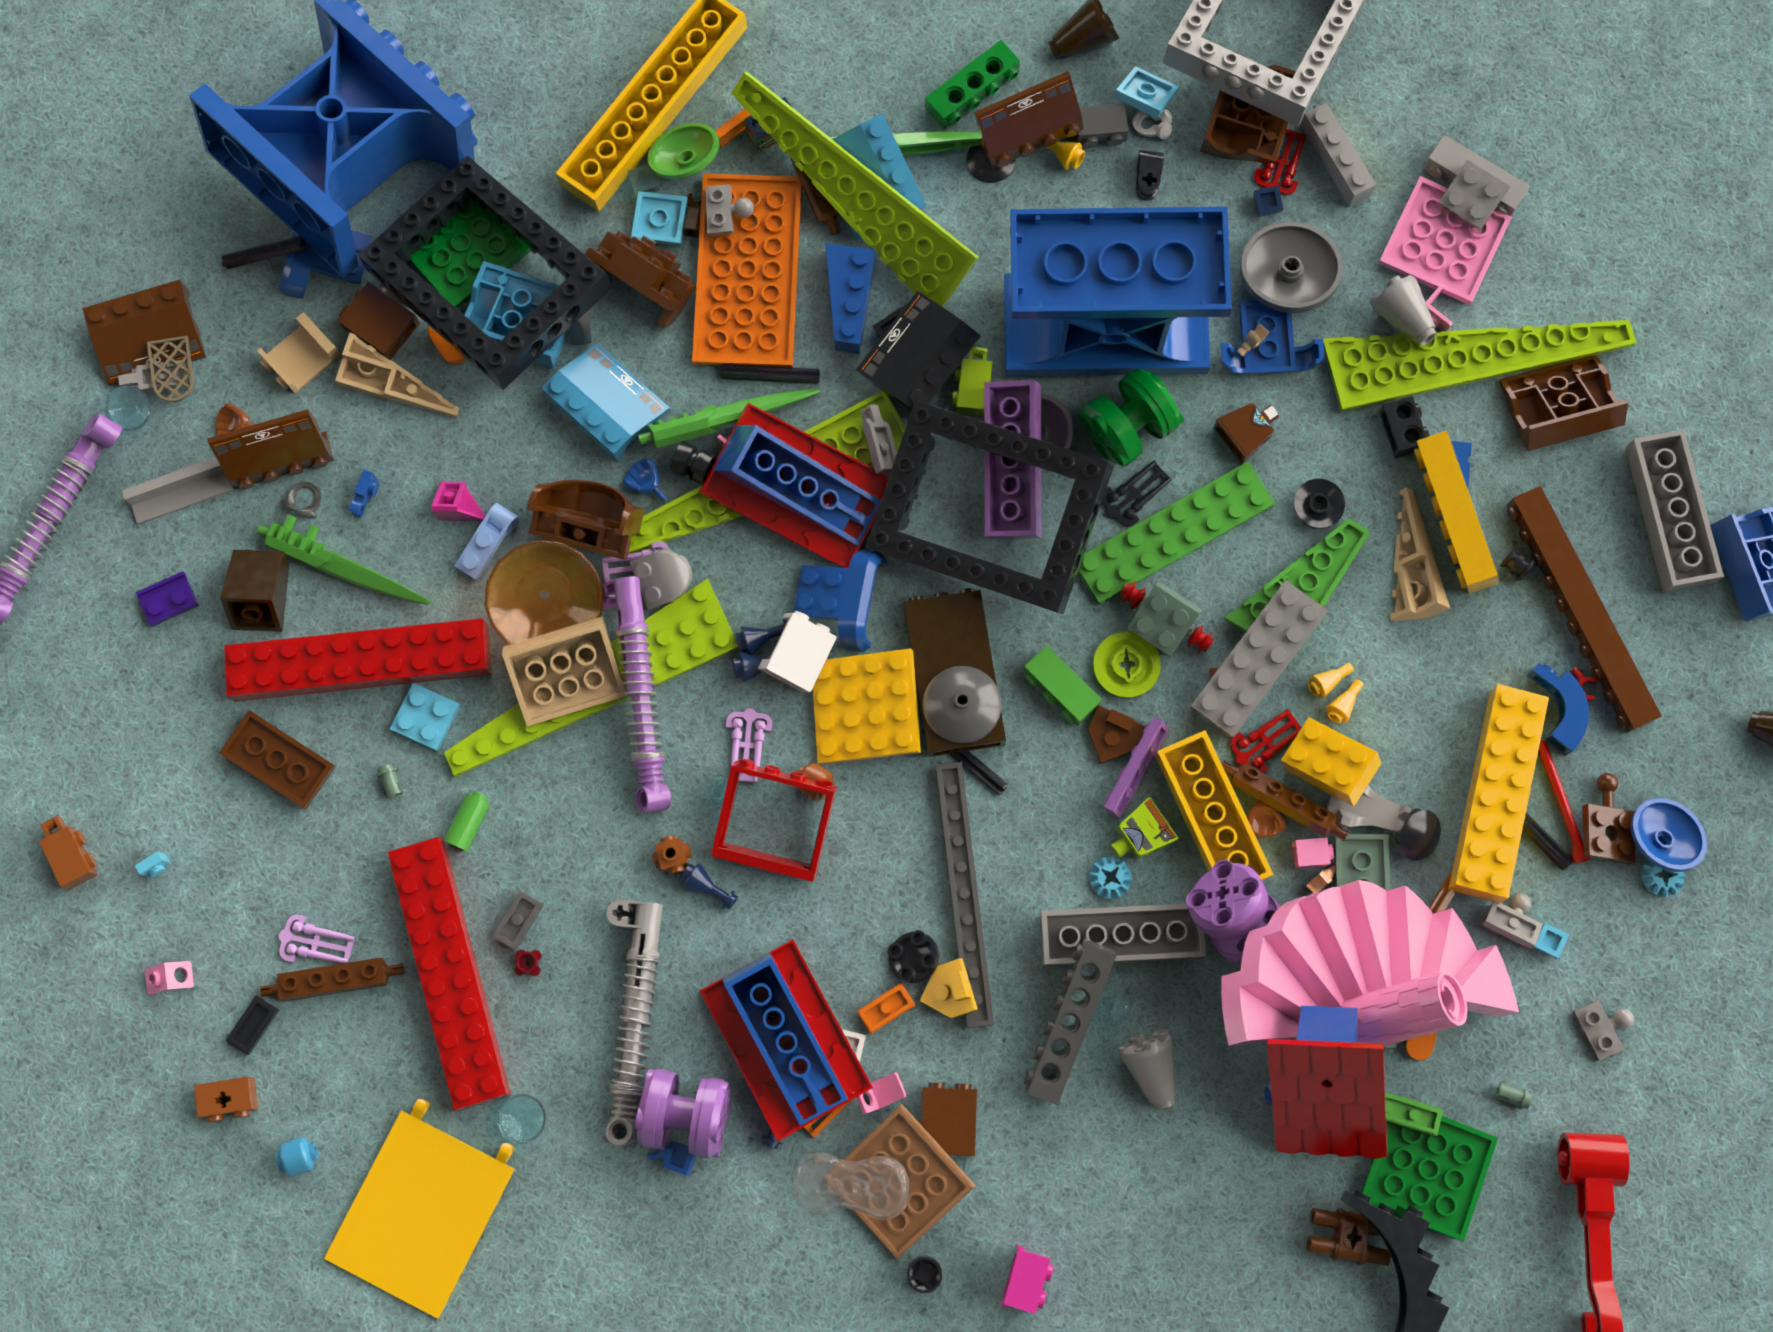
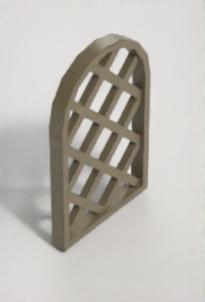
M188 336L147 342L151 382L155 393L167 402L184 400L190 395L194 387V374ZM181 341L178 346L174 345L172 342ZM184 343H186L187 353L180 349ZM163 344L160 349L154 345ZM168 344L175 348L170 356L163 352ZM151 347L157 351L154 357H152ZM178 351L185 355L180 363L173 359ZM160 354L167 358L162 366L155 362ZM187 359H188L189 369H187L186 367L183 366V364L186 362ZM170 361L177 365L172 373L165 369ZM154 365L160 368L156 374L154 372ZM180 368L187 372L182 380L175 375ZM162 371L170 375L165 382L158 379ZM189 376H190V385H188V384L185 382V381L188 379ZM172 378L179 381L175 389L167 385ZM156 381L162 385L159 390L156 387ZM182 385L188 388L187 392L183 395L177 392ZM164 388L172 392L168 398L160 394Z

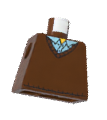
M1250 403L1219 417L1213 428L1239 462L1244 464L1271 438L1274 430L1270 423L1278 419L1279 415L1271 405L1260 412L1255 404Z

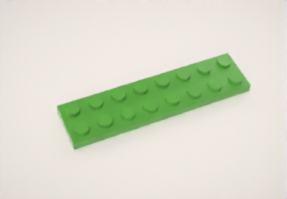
M1249 461L1084 553L1078 572L1096 602L1100 605L1120 594L1127 583L1132 585L1135 581L1136 584L1270 509L1275 503Z

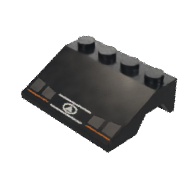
M916 291L860 363L856 371L878 389L892 396L911 414L915 400L926 404L930 403L981 335L963 320L921 292Z

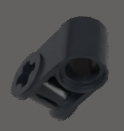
M1139 150L1136 194L1142 200L1149 201L1157 196L1164 164L1163 152Z

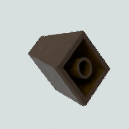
M250 549L233 550L220 596L231 630L283 631L289 565L284 552Z

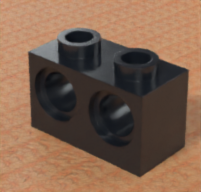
M1413 396L1385 403L1381 407L1379 414L1394 458L1415 453L1414 450L1418 449L1417 440L1430 436L1427 427H1423L1420 419L1422 417L1420 405L1415 403ZM1403 411L1408 418L1401 419L1396 412ZM1404 435H1412L1416 442H1408Z

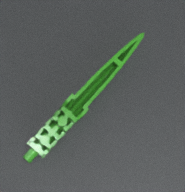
M978 132L893 134L903 156L962 149L981 145L980 142L983 141L981 134Z
M814 388L789 391L742 400L715 407L714 404L704 407L701 411L695 410L694 415L691 416L683 413L679 416V419L672 416L669 417L670 421L663 422L661 419L657 420L654 425L653 423L647 424L649 432L638 435L640 445L652 442L655 448L701 437L720 430V427L736 423L747 403L768 413L817 395L821 390Z
M287 514L283 525L272 522L270 528L263 525L258 527L257 534L266 538L265 545L275 551H282L286 556L326 574L395 598L429 605L432 602L419 593L333 550H325L326 544L315 540L319 530L318 527L310 524L305 536L300 532L293 531L292 528L297 518Z

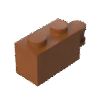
M59 815L41 823V828L46 837L40 840L39 843L60 887L70 890L98 875L95 870L97 862L91 853H87L84 847L86 839L80 830L66 826ZM58 827L59 831L53 833L52 830Z

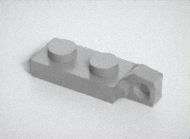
M188 360L183 364L187 369H189ZM170 361L165 369L172 373L177 365ZM150 364L136 366L135 369H132V374L118 375L119 386L123 390L134 389L135 392L141 393L154 391L151 382ZM154 365V372L156 374L160 368ZM180 368L175 375L182 380L187 372ZM162 371L158 379L165 382L170 375ZM190 376L185 381L188 385H190ZM172 378L167 385L173 389L176 388L179 381ZM156 381V387L159 390L162 385Z
M869 405L861 413L863 429L875 473L890 474L897 451L889 422H885L881 418L878 405Z

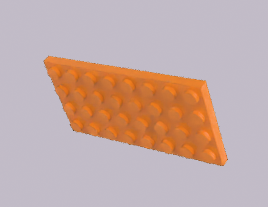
M703 173L692 352L693 365L721 366L728 364L793 368L802 185L798 176ZM730 184L732 187V204H735L740 198H748L754 205V211L748 218H741L733 214L734 235L709 237L707 234L705 187Z

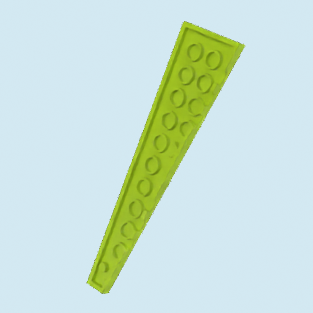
M744 72L731 94L759 122V125L765 132L778 142V146L783 152L787 153L796 162L795 165L805 172L812 180L811 183L847 223L860 234L866 244L879 254L884 264L889 265L897 274L896 277L902 283H905L914 294L916 291H919L944 308L979 256L750 73Z
M1629 320L1585 322L1563 326L1551 324L1546 327L1523 326L1522 328L1514 329L1502 327L1441 331L1437 333L1432 341L1423 346H1420L1418 342H1413L1404 334L1382 337L1371 335L1366 338H1323L1324 355L1341 412L1634 347L1636 344Z
M880 391L804 432L874 468L863 429L861 411L869 405H878L881 418L885 422H889L897 452L906 427L884 391ZM701 485L644 515L640 532L632 534L628 554L651 548L652 542L666 543L743 516L699 493Z
M708 578L644 620L648 624L650 633L646 638L651 643L648 651L652 653L649 661L653 663L650 671L655 674L651 677L652 682L656 683L654 687L740 649ZM616 638L611 643L621 673L624 671V665L620 664L623 661V657L618 652L622 651L621 644L617 643L621 640ZM621 674L622 680L624 682L625 674ZM624 696L530 726H526L518 703L445 751L444 754L453 775L457 777L631 697Z

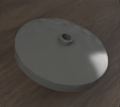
M1281 222L1269 225L1251 237L1242 254L1240 271L1246 289L1258 302L1276 311L1301 313L1320 307L1334 295L1342 277L1343 263L1337 246L1321 230L1304 223Z

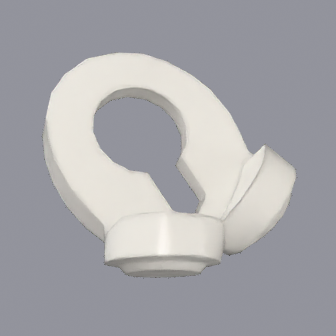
M1167 109L1162 112L1158 119L1148 116L1142 111H1138L1133 117V127L1141 136H1158L1165 140L1172 132L1171 123L1173 122V117ZM1146 117H1152L1155 121L1162 120L1159 125H1153L1149 129L1141 127V122Z

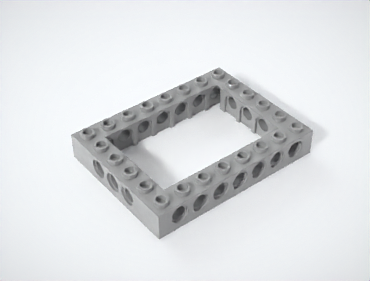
M1193 0L1168 43L1162 63L1296 126L1299 125L1365 0H1335L1294 77L1291 79L1204 39L1205 32H1209L1214 16L1220 13L1224 0Z

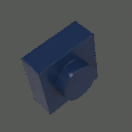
M1278 185L1253 192L1258 217L1283 212L1284 208Z

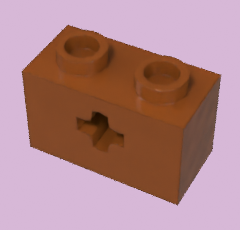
M242 1077L194 1085L197 1118H206L207 1122L224 1120L223 1115L233 1114L234 1118L250 1116V1111L258 1110L255 1077ZM231 1096V1101L226 1104L222 1103V1099Z

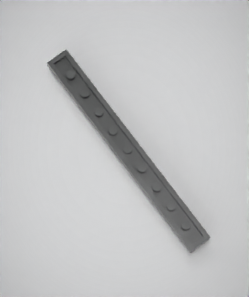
M962 762L936 765L958 956L963 959L978 1008L976 1011L965 1014L967 1028L993 1026L994 1021Z

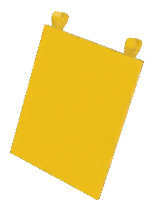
M418 1099L411 1115L403 1110L400 1111L324 1259L439 1319L515 1171V1168L506 1164L514 1151V1146L509 1143H503L495 1159L422 1121L421 1119L427 1112L430 1103L424 1099Z

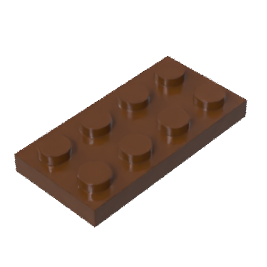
M250 710L219 752L304 809L308 808L336 767Z

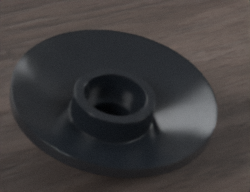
M981 145L970 147L966 160L970 173L976 179L986 183H996L1006 179L1014 170L1016 159H1014L1004 167L992 169Z
M1321 478L1312 479L1302 484L1297 490L1294 497V510L1304 524L1312 528H1328L1336 524L1342 517L1345 510V498L1343 492L1335 483ZM1315 502L1321 503L1322 509H1315L1313 504Z

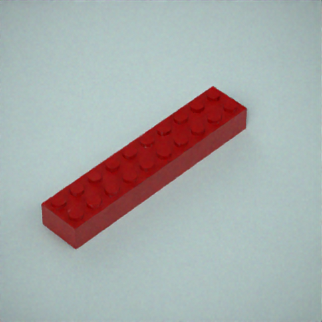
M483 618L224 645L226 695L235 702L492 675L489 628Z
M436 837L389 851L388 856L454 1110L461 1111L510 1096L512 1094L446 844L443 839Z

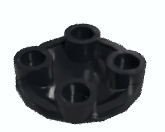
M1413 809L1402 829L1398 830L1395 834V842L1400 845L1404 856L1412 861H1420L1427 858L1435 850L1440 840V821L1436 814L1429 810Z
M920 930L903 934L888 947L887 951L891 971L898 979L905 983H918L926 980L934 973L938 966L940 955L938 946L932 937Z

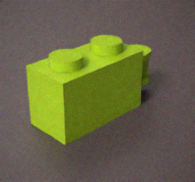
M973 346L970 350L969 359L964 358L962 360V367L957 366L955 381L960 382L959 391L954 390L952 405L957 406V414L984 417V382H991L993 361H987L988 348ZM973 357H981L983 360H974Z

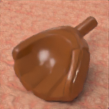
M226 403L217 413V436L255 424L249 422L250 418L241 409L233 404Z
M1260 800L1253 804L1247 819L1255 835L1273 837L1286 829L1283 813Z

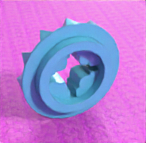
M1114 856L1103 857L1094 863L1090 870V885L1103 898H1118L1125 894L1130 887L1132 881L1131 870L1119 858ZM1117 868L1118 871L1115 878L1118 880V883L1111 881L1106 886H1103L1106 876L1101 870L1111 873Z
M1649 860L1645 862L1641 873L1642 881L1647 890L1652 894L1668 897L1676 894L1684 886L1683 882L1686 876L1684 872L1665 870L1666 873L1674 875L1666 879L1665 883L1663 878L1654 876L1662 872V868Z

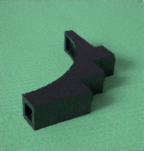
M1345 1190L1341 1201L1354 1208L1375 1228L1384 1241L1394 1263L1399 1286V1313L1395 1332H1438L1449 1307L1442 1303L1443 1297L1428 1290L1440 1265L1432 1261L1433 1254L1419 1248L1430 1224L1429 1221L1422 1218L1424 1212L1408 1205L1407 1210L1400 1206H1397L1396 1210L1381 1202L1377 1207L1369 1203L1371 1197L1358 1190H1355L1354 1194Z

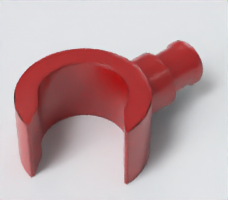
M1578 667L1570 671L1581 687L1583 683L1593 685L1598 683V680L1593 677H1585ZM1586 695L1587 702L1594 700L1596 697Z

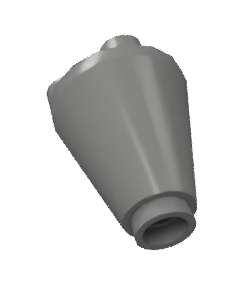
M1409 275L1401 279L1399 276H1396L1387 283V289L1370 299L1369 303L1372 305L1375 313L1413 342H1418L1420 346H1423L1436 337L1435 324L1415 277Z
M1168 1030L1155 1032L1151 1037L1145 1038L1144 1034L1129 1038V1044L1119 1047V1054L1150 1104L1154 1105V1109L1159 1110L1175 1104L1174 1097L1176 1093L1173 1045Z

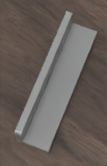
M213 457L122 490L124 500L132 506L136 522L142 524L234 490V486L227 479L217 458Z

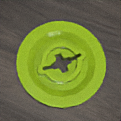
M1128 631L1118 632L1107 637L1099 645L1094 655L1093 669L1101 687L1106 689L1109 694H1114L1119 698H1132L1141 696L1154 686L1160 675L1161 659L1156 647L1139 635ZM1125 651L1127 653V659L1129 660V663H1134V666L1130 668V671L1128 673L1129 679L1127 677V672H1125V668L1120 667L1119 665L1124 662Z

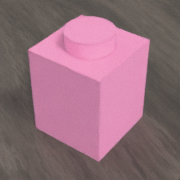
M1327 837L1295 840L1292 843L1295 870L1327 867L1331 864L1330 860L1334 858L1333 846L1328 844Z

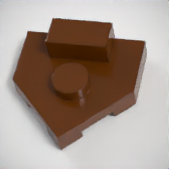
M1098 706L1088 727V733L1094 744L1100 764L1130 754L1133 748L1138 746L1145 726L1116 710L1111 709L1110 711L1102 706Z

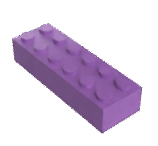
M1035 380L984 382V422L1041 440V385ZM984 450L985 537L989 539L1042 538L1041 469L1027 463H1019L1002 455L997 456Z

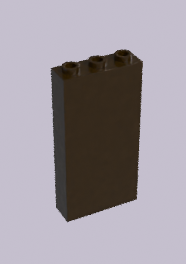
M965 588L957 594L949 595V592H940L934 594V597L924 599L923 596L909 598L908 601L904 602V611L910 648L913 650L915 679L928 757L958 753L962 749L964 751H973L1005 746L1006 736L1002 713L996 726L987 736L972 743L957 744L946 741L935 734L926 722L923 712V697L928 684L937 674L945 669L955 666L973 667L987 674L997 686L981 590L975 591L974 588ZM960 697L957 700L961 705L967 703L965 697Z

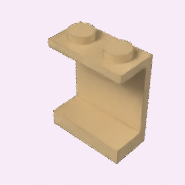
M304 312L296 318L301 326L269 353L266 354L262 348L257 350L263 358L259 362L269 373L274 370L278 374L276 381L285 391L290 388L295 394L341 356L337 348Z

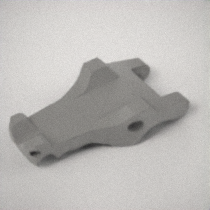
M1369 785L1354 807L1330 795L1326 807L1328 811L1337 815L1336 825L1345 830L1370 826L1397 832L1402 829L1412 811L1410 807L1400 806L1380 797Z

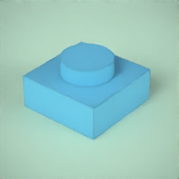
M157 851L136 864L135 868L140 875L153 878L165 871L164 867L170 864L165 854Z
M1542 923L1543 926L1533 948L1554 959H1559L1569 934L1547 923Z

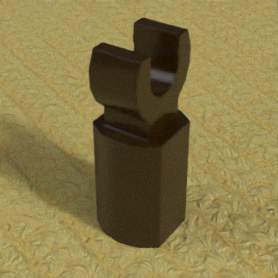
M689 193L687 196L688 208L686 209L682 231L685 236L697 237L700 230L701 201L693 202V194Z

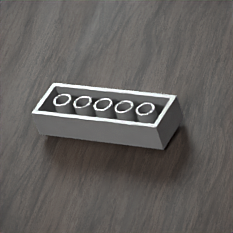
M1685 430L1634 438L1625 447L1663 593L1716 583L1724 575Z
M1285 580L1190 708L1233 738L1327 614L1328 610Z
M1187 904L1046 910L1040 912L1043 967L1073 966L1075 960L1072 959L1077 944L1082 945L1084 939L1113 949L1117 954L1113 964L1199 960L1206 957L1204 932L1192 919Z

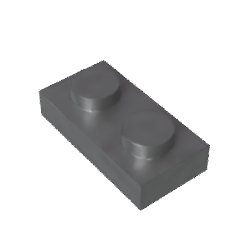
M519 891L492 937L517 951L544 904Z

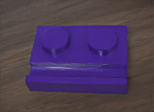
M184 571L135 592L151 627L199 606Z

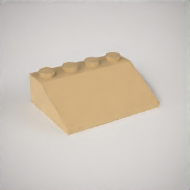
M603 616L503 647L502 656L526 726L627 696V694H623L626 692L625 686L622 684V676Z

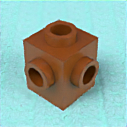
M675 835L661 838L660 843L655 845L656 852L652 853L656 868L661 867V870L665 874L669 873V875L684 872V868L689 865L688 859L692 858L688 842L683 843L680 837L675 838ZM675 850L676 853L673 858L666 857V852Z

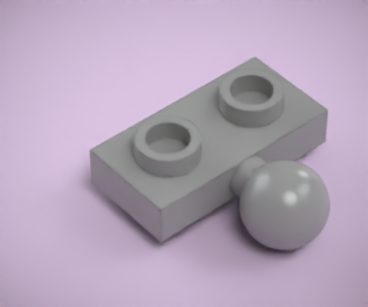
M730 184L705 187L708 236L734 235L733 214L741 218L750 217L754 211L752 201L748 198H740L735 204H732V187Z
M1517 893L1511 898L1510 907L1492 902L1482 926L1532 949L1537 942L1543 924L1524 915L1531 909L1532 902L1526 894Z
M1599 1000L1573 1011L1598 1061L1624 1050L1614 1029L1626 1030L1633 1025L1634 1016L1631 1011L1625 1008L1617 1009L1613 1013L1612 1018L1608 1019Z

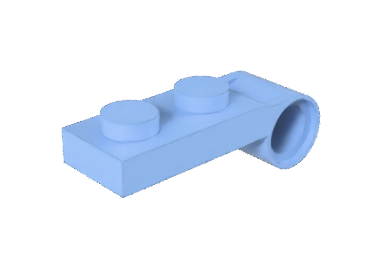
M499 503L494 504L469 541L455 567L478 580L505 536L510 535L517 526L519 516Z

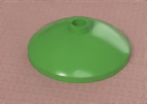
M686 123L671 128L659 136L650 147L648 164L651 170L659 177L675 180L698 174L717 155L720 145L717 133L712 127L703 123Z

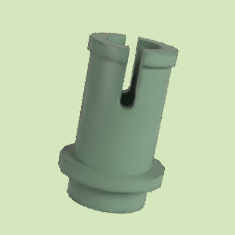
M387 764L377 769V778H381L388 799L404 793L395 773L397 768L393 767L392 764Z
M1500 1082L1495 1099L1518 1106V1109L1522 1110L1523 1108H1529L1532 1094L1528 1093V1089L1522 1091Z

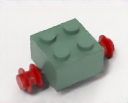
M1136 581L1132 585L1129 583L1125 585L1119 595L1123 598L1121 603L1125 601L1130 602L1131 610L1138 608L1139 605L1141 607L1127 627L1129 630L1170 657L1175 653L1185 636L1188 638V647L1192 645L1197 646L1198 654L1201 650L1207 652L1214 641L1211 638L1213 632L1205 634L1203 632V625L1196 627L1194 631L1191 628L1203 611L1201 608L1161 582L1154 586L1147 598H1145L1146 588L1141 590L1135 588Z

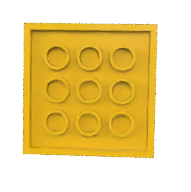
M911 648L826 659L813 686L818 764L921 753L914 656Z

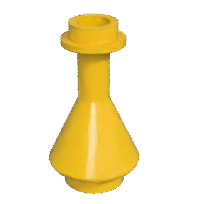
M1056 142L1054 145L1046 147L1054 152L1065 170L1077 169L1085 157V151L1082 150L1081 143Z

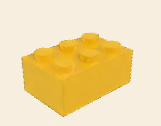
M1308 717L1281 759L1287 772L1353 807L1382 764L1376 751Z

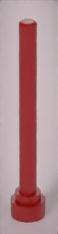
M1540 741L1538 752L1573 845L1571 848L1572 853L1570 854L1573 863L1578 864L1591 860V858L1583 857V841L1546 741Z

